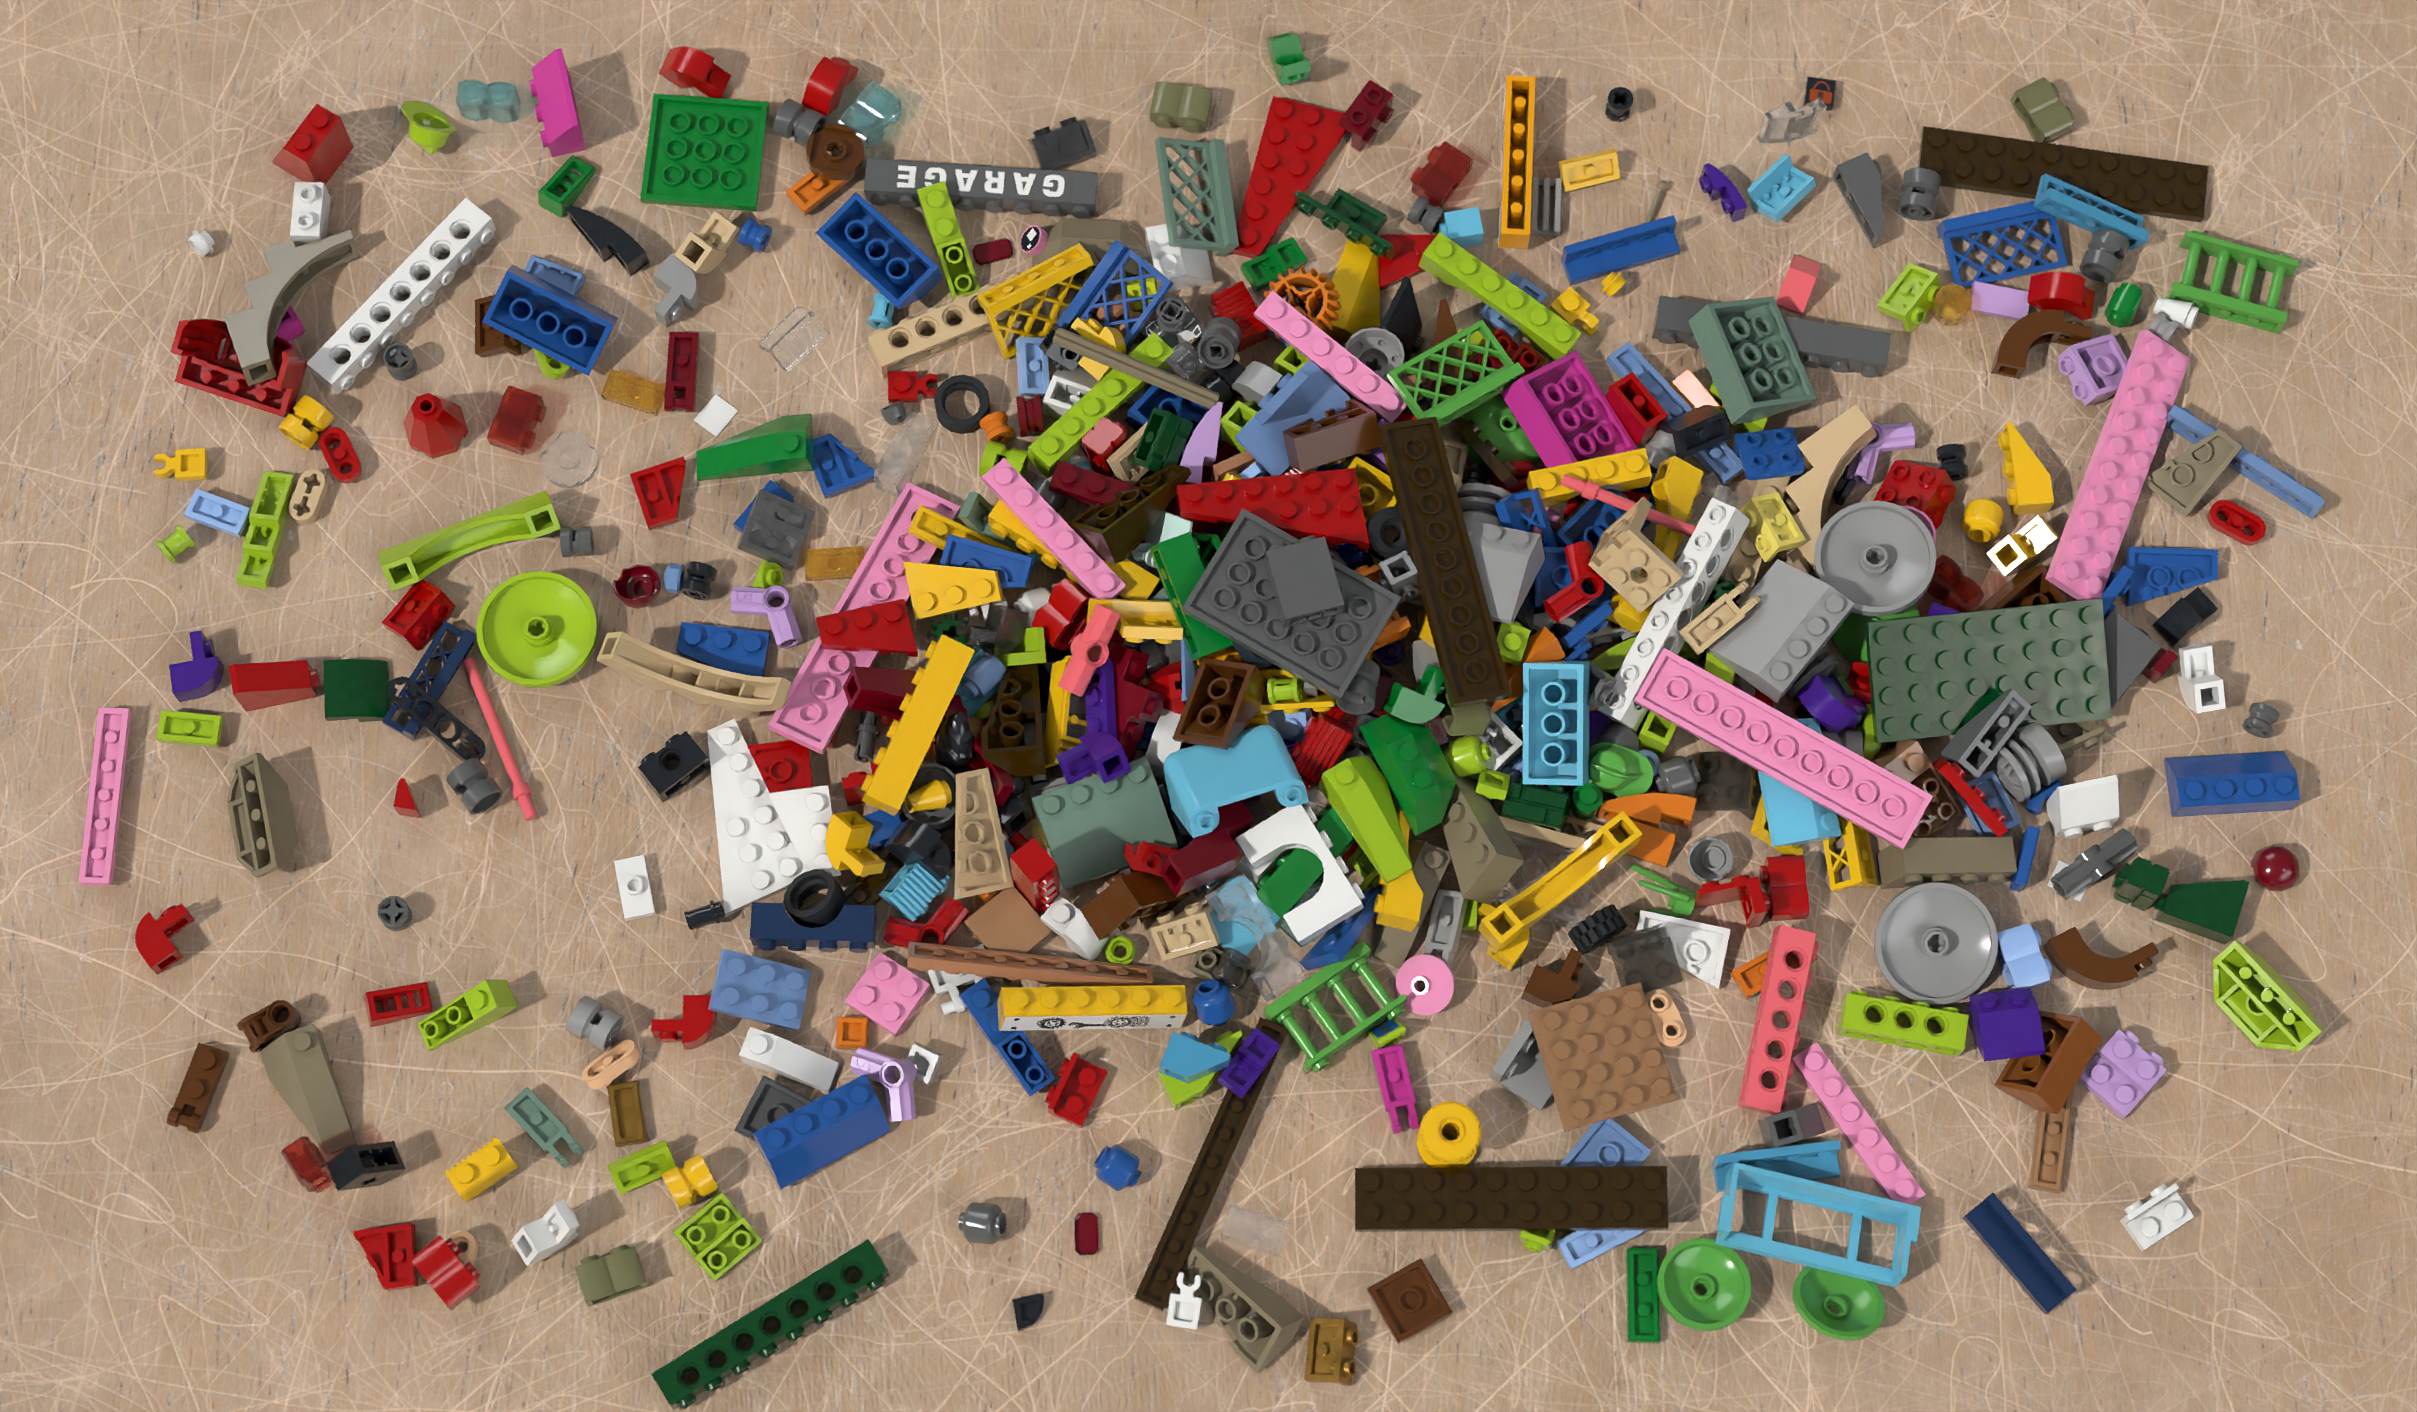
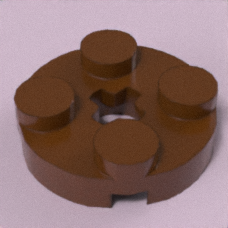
M829 124L816 134L814 132L809 137L806 146V157L811 172L828 180L852 179L864 161V144L862 140L860 141L855 135L854 130L841 124ZM834 148H839V152L842 155L832 157L827 152L833 151Z

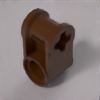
M277 1000L258 1012L240 1020L237 1027L239 1031H243L250 1043L249 1049L251 1053H256L263 1050L281 1035L296 1030L301 1022L300 1012L289 1002ZM284 1010H289V1018L283 1023H278L279 1014Z

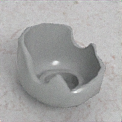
M1704 837L1697 840L1689 850L1687 864L1691 873L1699 880L1704 882L1720 881L1727 877L1733 869L1734 854L1730 845L1719 837Z

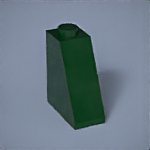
M2237 880L2170 885L2155 902L2154 909L2158 910L2155 920L2225 945L2233 938L2249 882Z

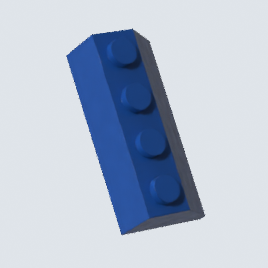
M857 192L815 232L818 237L897 309L922 299L943 278L939 267Z
M512 264L507 270L482 322L589 376L618 318Z
M2284 751L2164 759L2172 817L2291 810L2300 801L2296 770Z
M863 1074L754 1132L752 1137L781 1190L891 1130L881 1104L866 1075Z

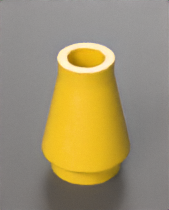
M935 779L915 792L906 795L904 803L909 813L944 809L947 804L951 803L952 794L946 781Z

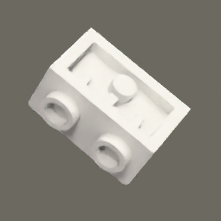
M2164 1183L2149 1193L2152 1197L2151 1200L2143 1204L2139 1199L2125 1209L2128 1215L2121 1219L2120 1222L2141 1252L2194 1218V1215L2177 1193V1190L2180 1188L2177 1183L2169 1188Z

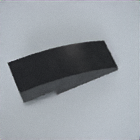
M571 205L566 208L571 223L604 262L614 256L630 276L649 264L646 251L620 227L588 210Z

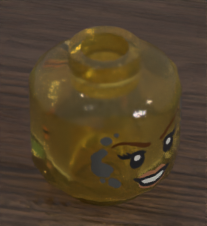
M1948 284L1940 288L1936 293L1931 306L1932 315L1942 325L1948 327L1957 326L1967 318L1972 307V298L1968 290L1963 286Z

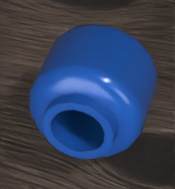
M1214 979L1203 981L1197 986L1192 995L1194 1009L1198 1019L1203 1024L1222 1026L1229 1021L1236 1010L1230 988L1223 982Z
M1115 1144L1112 1147L1106 1146L1094 1163V1167L1097 1168L1096 1177L1117 1191L1124 1189L1127 1185L1132 1188L1142 1173L1138 1170L1139 1158L1119 1144Z

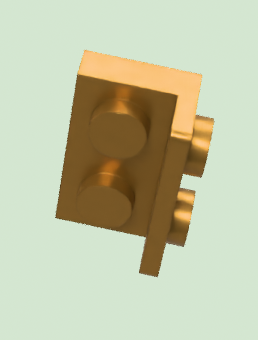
M1310 1317L1305 1381L1339 1383L1344 1386L1352 1385V1378L1356 1374L1355 1347L1359 1342V1332L1356 1323L1345 1318Z

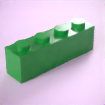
M1184 533L1149 548L1176 619L1183 627V637L1192 660L1195 661L1234 645L1231 639L1181 612L1184 603L1207 568L1203 566L1199 557L1201 550L1198 541L1192 538L1191 533Z
M1327 805L1317 816L1319 822L1315 828L1319 833L1324 830L1331 840L1333 846L1329 850L1334 859L1338 856L1342 858L1356 840L1334 808ZM1295 848L1291 853L1288 850L1278 860L1277 865L1280 867L1273 875L1266 874L1257 884L1259 891L1255 895L1281 919H1284L1283 915L1298 907L1324 878V868L1321 860L1310 851Z

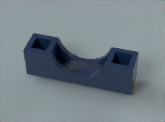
M752 902L750 940L752 945L757 946V949L775 950L776 946H788V950L805 951L806 947H819L818 950L823 952H835L837 948H849L850 952L865 953L868 952V949H875L877 911L875 906L844 905L840 914L831 923L818 928H808L795 923L786 913L783 903Z

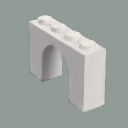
M1302 805L1286 807L1236 838L1254 869L1279 853L1295 848L1310 851L1321 860L1324 868V879L1319 891L1310 900L1283 915L1301 946L1362 910L1364 906L1360 900L1365 898L1358 884L1354 882L1350 885L1344 875L1349 870L1342 858L1338 856L1334 859L1329 848L1333 844L1326 832L1323 830L1319 833L1313 823L1318 819L1309 805L1304 807Z

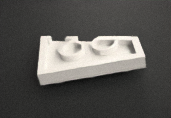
M829 785L768 793L806 872L820 869L831 873L833 876H840L841 870L837 871L832 866L825 846L826 832L832 817Z
M1640 910L1634 941L1712 987L1719 989L1731 929Z

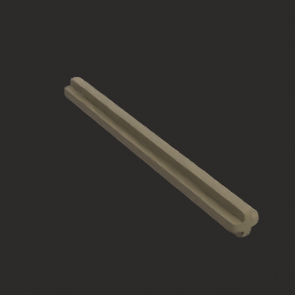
M1058 328L1054 334L1053 343L1199 405L1211 409L1219 400V394L1068 330Z

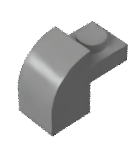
M670 254L653 275L656 287L667 294L654 310L657 321L665 327H668L672 320L676 321L679 319L684 311V306L694 312L700 296L693 270L677 257Z
M1253 361L1232 384V389L1242 395L1244 403L1251 400L1258 404L1269 392L1275 395L1280 390L1277 384L1283 378V375L1265 364Z

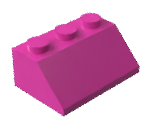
M562 48L556 49L532 68L534 79L529 80L532 97L538 96L539 105L534 106L538 123L543 122L545 130L540 131L543 148L549 147L552 157L586 150L569 71Z

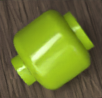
M1468 735L1453 739L1444 752L1445 759L1452 772L1454 771L1459 777L1484 772L1487 767V760L1492 758L1488 742L1483 743L1478 735Z

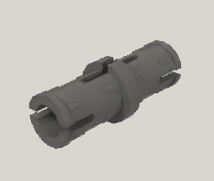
M861 711L859 725L855 729L857 743L854 759L863 763L873 761L874 745L880 731L877 728L879 717L877 713Z

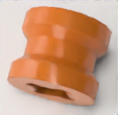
M1005 411L993 412L980 420L979 425L987 434V443L989 440L1005 443L1015 435L1013 428L1007 424L1008 416Z

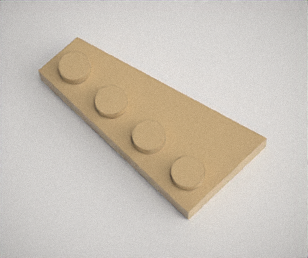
M988 768L956 774L955 900L1014 887Z

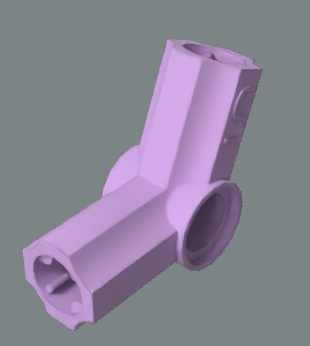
M1870 422L1877 434L1874 438L1875 443H1868L1857 453L1849 463L1846 478L1854 479L1857 481L1856 484L1860 485L1871 484L1879 452L1913 449L1915 447V431L1911 422L1886 425Z
M733 586L731 592L732 614L768 616L778 649H787L803 641L786 589L781 586H771L767 589ZM774 599L784 600L780 607L770 606L771 601Z
M858 1047L856 1053L852 1056L850 1064L852 1073L860 1076L865 1074L867 1078L880 1082L885 1086L888 1121L916 1119L913 1082L917 1071L913 1062L903 1058L897 1059L865 1047ZM896 1067H898L901 1073L899 1080H897L894 1074Z

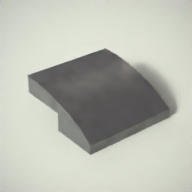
M760 489L747 518L737 549L766 561L777 563L779 566L792 571L796 565L802 543L808 535L815 512Z

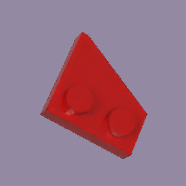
M408 1223L353 1231L356 1241H359L367 1255L365 1257L371 1267L376 1270L377 1278L385 1290L392 1291L418 1287V1269L410 1261V1258L417 1254L416 1227L414 1224Z

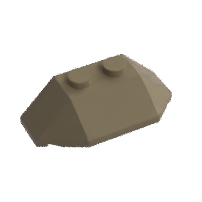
M1062 218L1047 233L1048 240L1043 251L1036 256H1032V267L1079 243L1090 254L1094 270L1114 241L1118 240L1127 243L1135 250L1134 252L1148 262V252L1120 220ZM1132 258L1125 266L1126 278L1139 276L1138 263ZM1084 269L1076 273L1073 279H1085L1087 275L1086 270Z
M254 753L234 764L233 771L235 774L230 785L227 805L237 860L246 869L251 871L254 877L260 878L283 866L298 843L288 785L261 753Z

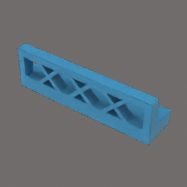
M2048 174L2041 176L2033 207L2091 233L2103 228L2114 230L2127 238L2129 241L2128 249L2134 250L2148 241L2150 231L2142 228L2144 217Z
M1839 1140L1716 1155L1712 1161L1716 1192H1724L1725 1174L1734 1162L1811 1181L1837 1178L1840 1176L1837 1153L1841 1149Z

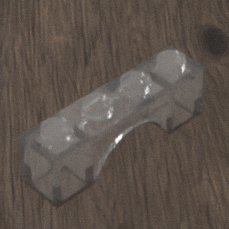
M1243 873L1205 895V898L1220 923H1238L1247 928L1255 937L1259 948V960L1251 977L1267 1002L1306 979L1303 975L1302 965L1296 958H1293L1287 948L1288 943L1285 936L1277 931L1273 924L1271 912L1265 905H1262L1256 895L1257 890L1254 883Z

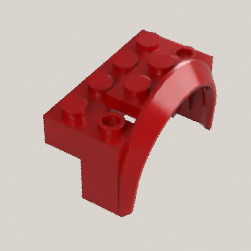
M204 318L179 321L170 353L182 356L175 382L282 417L293 414V408L296 405L307 367L306 363L308 362L300 359L301 356L293 344L276 336L273 360L277 377L248 386L243 372L224 366L242 370L226 322ZM226 338L221 357L218 359L217 355L221 342Z

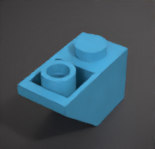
M1181 1031L1180 1034L1173 1032L1160 1063L1159 1073L1189 1084L1228 1067L1231 1061V1054L1227 1053V1049L1219 1044L1211 1042L1208 1046L1198 1042V1037L1188 1032Z

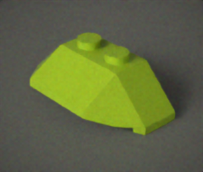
M2238 940L2232 942L2213 960L2214 1002L2257 1047L2300 1052L2323 1031L2307 1003L2262 956Z

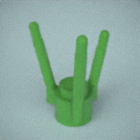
M1636 864L1630 865L1632 870L1668 887L1665 888L1645 880H1640V886L1669 896L1667 906L1672 907V910L1643 911L1681 918L1682 914L1691 915L1695 905L1694 897L1696 892L1688 890V887L1677 885ZM1635 910L1634 914L1639 916L1640 910Z

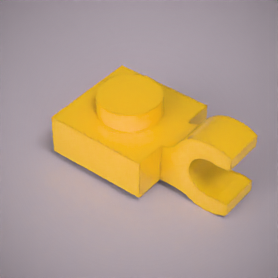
M1569 287L1550 304L1549 310L1572 326L1577 323L1589 336L1599 329L1597 326L1600 323L1598 318L1592 313H1588L1591 305L1572 287Z

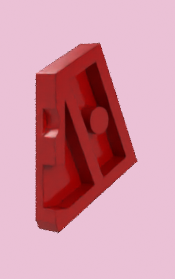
M1379 234V237L1393 245L1395 253L1392 260L1385 256L1379 257L1380 290L1389 288L1390 284L1404 279L1405 276L1411 278L1416 273L1425 271L1419 267V263L1423 253L1437 235Z
M684 456L630 474L649 530L678 520L686 470Z

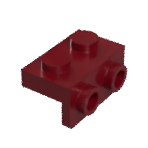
M1372 80L1366 83L1339 120V126L1352 133L1351 147L1361 152L1366 144L1371 145L1378 134L1377 128L1381 123L1386 124L1394 112L1392 108L1393 93Z

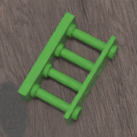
M2186 230L2179 242L2180 248L2189 250L2182 280L2179 283L2174 282L2166 298L2194 303L2193 306L2200 308L2199 313L2278 334L2284 326L2288 312L2277 308L2284 277L2291 278L2298 268L2300 261L2294 260L2285 254H2272L2209 237L2201 231ZM2200 253L2217 258L2209 290L2196 288L2193 285ZM2228 261L2245 265L2237 298L2221 293ZM2256 268L2273 273L2267 302L2264 306L2251 303L2249 300Z
M1364 940L1351 948L1342 961L1325 966L1264 1008L1263 1016L1265 1019L1272 1023L1276 1021L1279 1024L1283 1023L1309 1058L1303 1063L1302 1070L1305 1074L1312 1070L1315 1073L1321 1071L1330 1063L1328 1060L1330 1057L1388 1018L1392 1021L1405 1011L1403 1007L1407 1001L1406 996L1402 994L1393 1000L1367 965L1369 962L1367 958L1370 957L1371 949ZM1351 969L1360 974L1384 1007L1371 1017L1367 1016L1343 983L1344 978L1342 975ZM1325 987L1333 988L1359 1024L1345 1035L1318 1000V992ZM1300 1004L1308 1005L1334 1041L1320 1052L1293 1017V1009Z

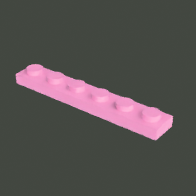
M1274 291L1267 296L1254 312V316L1308 360L1313 361L1322 371L1369 409L1376 412L1386 422L1394 423L1406 409L1407 404L1395 388Z
M1005 458L982 476V481L1094 598L1115 599L1126 589V584Z
M98 708L78 881L81 886H112L132 713L129 708Z
M1816 1042L1793 1057L1791 1061L1794 1062V1067L1886 1197L1890 1200L1911 1205L1926 1195L1819 1044Z

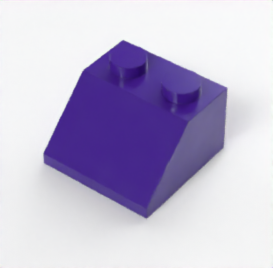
M2030 988L1984 992L1969 996L1968 1024L1984 1062L2045 1054L2039 1008Z

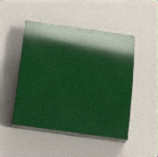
M363 659L323 660L325 719L327 721L358 719L359 722L382 721L389 711V698L386 694V688L389 683L388 662Z

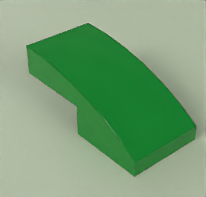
M1291 237L1270 246L1267 253L1243 263L1240 270L1256 292L1269 286L1270 281H1278L1279 273L1285 277L1289 274V268L1295 271L1304 265L1308 259L1295 239Z

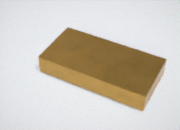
M638 1080L607 1086L616 1148L646 1143L647 1137Z

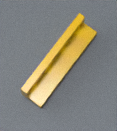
M1840 816L1838 820L1841 835L1844 837L1845 842L1841 853L1838 854L1834 851L1833 843L1837 837L1823 841L1831 891L1838 892L1855 886L1867 889L1878 886L1869 832ZM1844 863L1849 867L1851 879L1840 882L1838 872Z

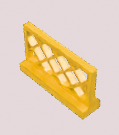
M1079 243L977 296L980 306L985 311L1002 356L1005 359L1016 355V344L1008 348L1005 344L1010 332L1020 334V337L1045 338L1053 324L1059 320L1056 319V315L1061 305L1068 307L1071 303L1064 300L1069 287L1080 290L1094 271L1092 267L1094 264L1090 254ZM1084 269L1086 270L1087 275L1082 285L1072 282L1076 273ZM1057 283L1062 285L1057 298L1046 295L1051 286ZM1030 297L1037 298L1031 311L1021 309L1024 300ZM1044 300L1054 303L1049 316L1038 313ZM1096 308L1092 314L1096 313L1099 308ZM1005 310L1011 311L1006 324L996 321L995 315ZM1018 314L1029 316L1023 329L1012 327ZM1035 319L1046 321L1041 331L1037 333L1030 332Z

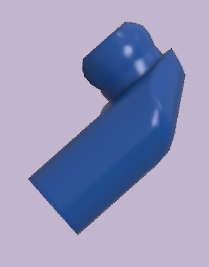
M2057 780L2049 786L2040 784L2041 789L2038 793L2031 794L2025 809L2032 814L2039 815L2045 800L2050 798L2057 787L2064 786L2061 780Z

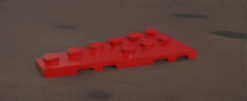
M1276 96L1272 97L1236 227L1239 246L1231 251V254L1254 259L1264 253L1277 234V230L1293 211L1296 205L1294 197L1296 191L1298 190L1305 194L1326 164L1328 157L1342 141V137L1347 130L1339 126V120L1344 113Z
M1355 468L1177 485L1176 493L1180 517L1212 523L1219 521L1234 523L1242 509H1245L1293 537L1304 538L1314 535L1320 538L1325 536V539H1330V543L1342 545V542L1358 544V548L1369 550V538Z

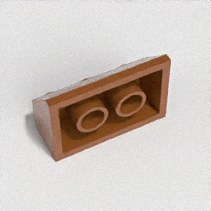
M2039 1010L2045 1054L2009 1059L1994 1085L1999 1090L2035 1110L2058 1114L2103 1038L2082 1017Z

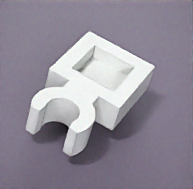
M1180 1272L1177 1276V1285L1181 1289L1180 1294L1171 1293L1166 1325L1197 1330L1203 1298L1195 1297L1194 1292L1201 1285V1275H1196L1195 1283L1192 1286H1187L1184 1283L1185 1272Z

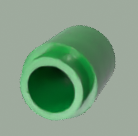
M2127 282L2117 287L2104 312L2107 321L2119 328L2131 325L2142 302V290L2138 286Z
M1592 783L1577 786L1571 797L1570 809L1580 819L1593 818L1598 813L1603 801L1600 788Z

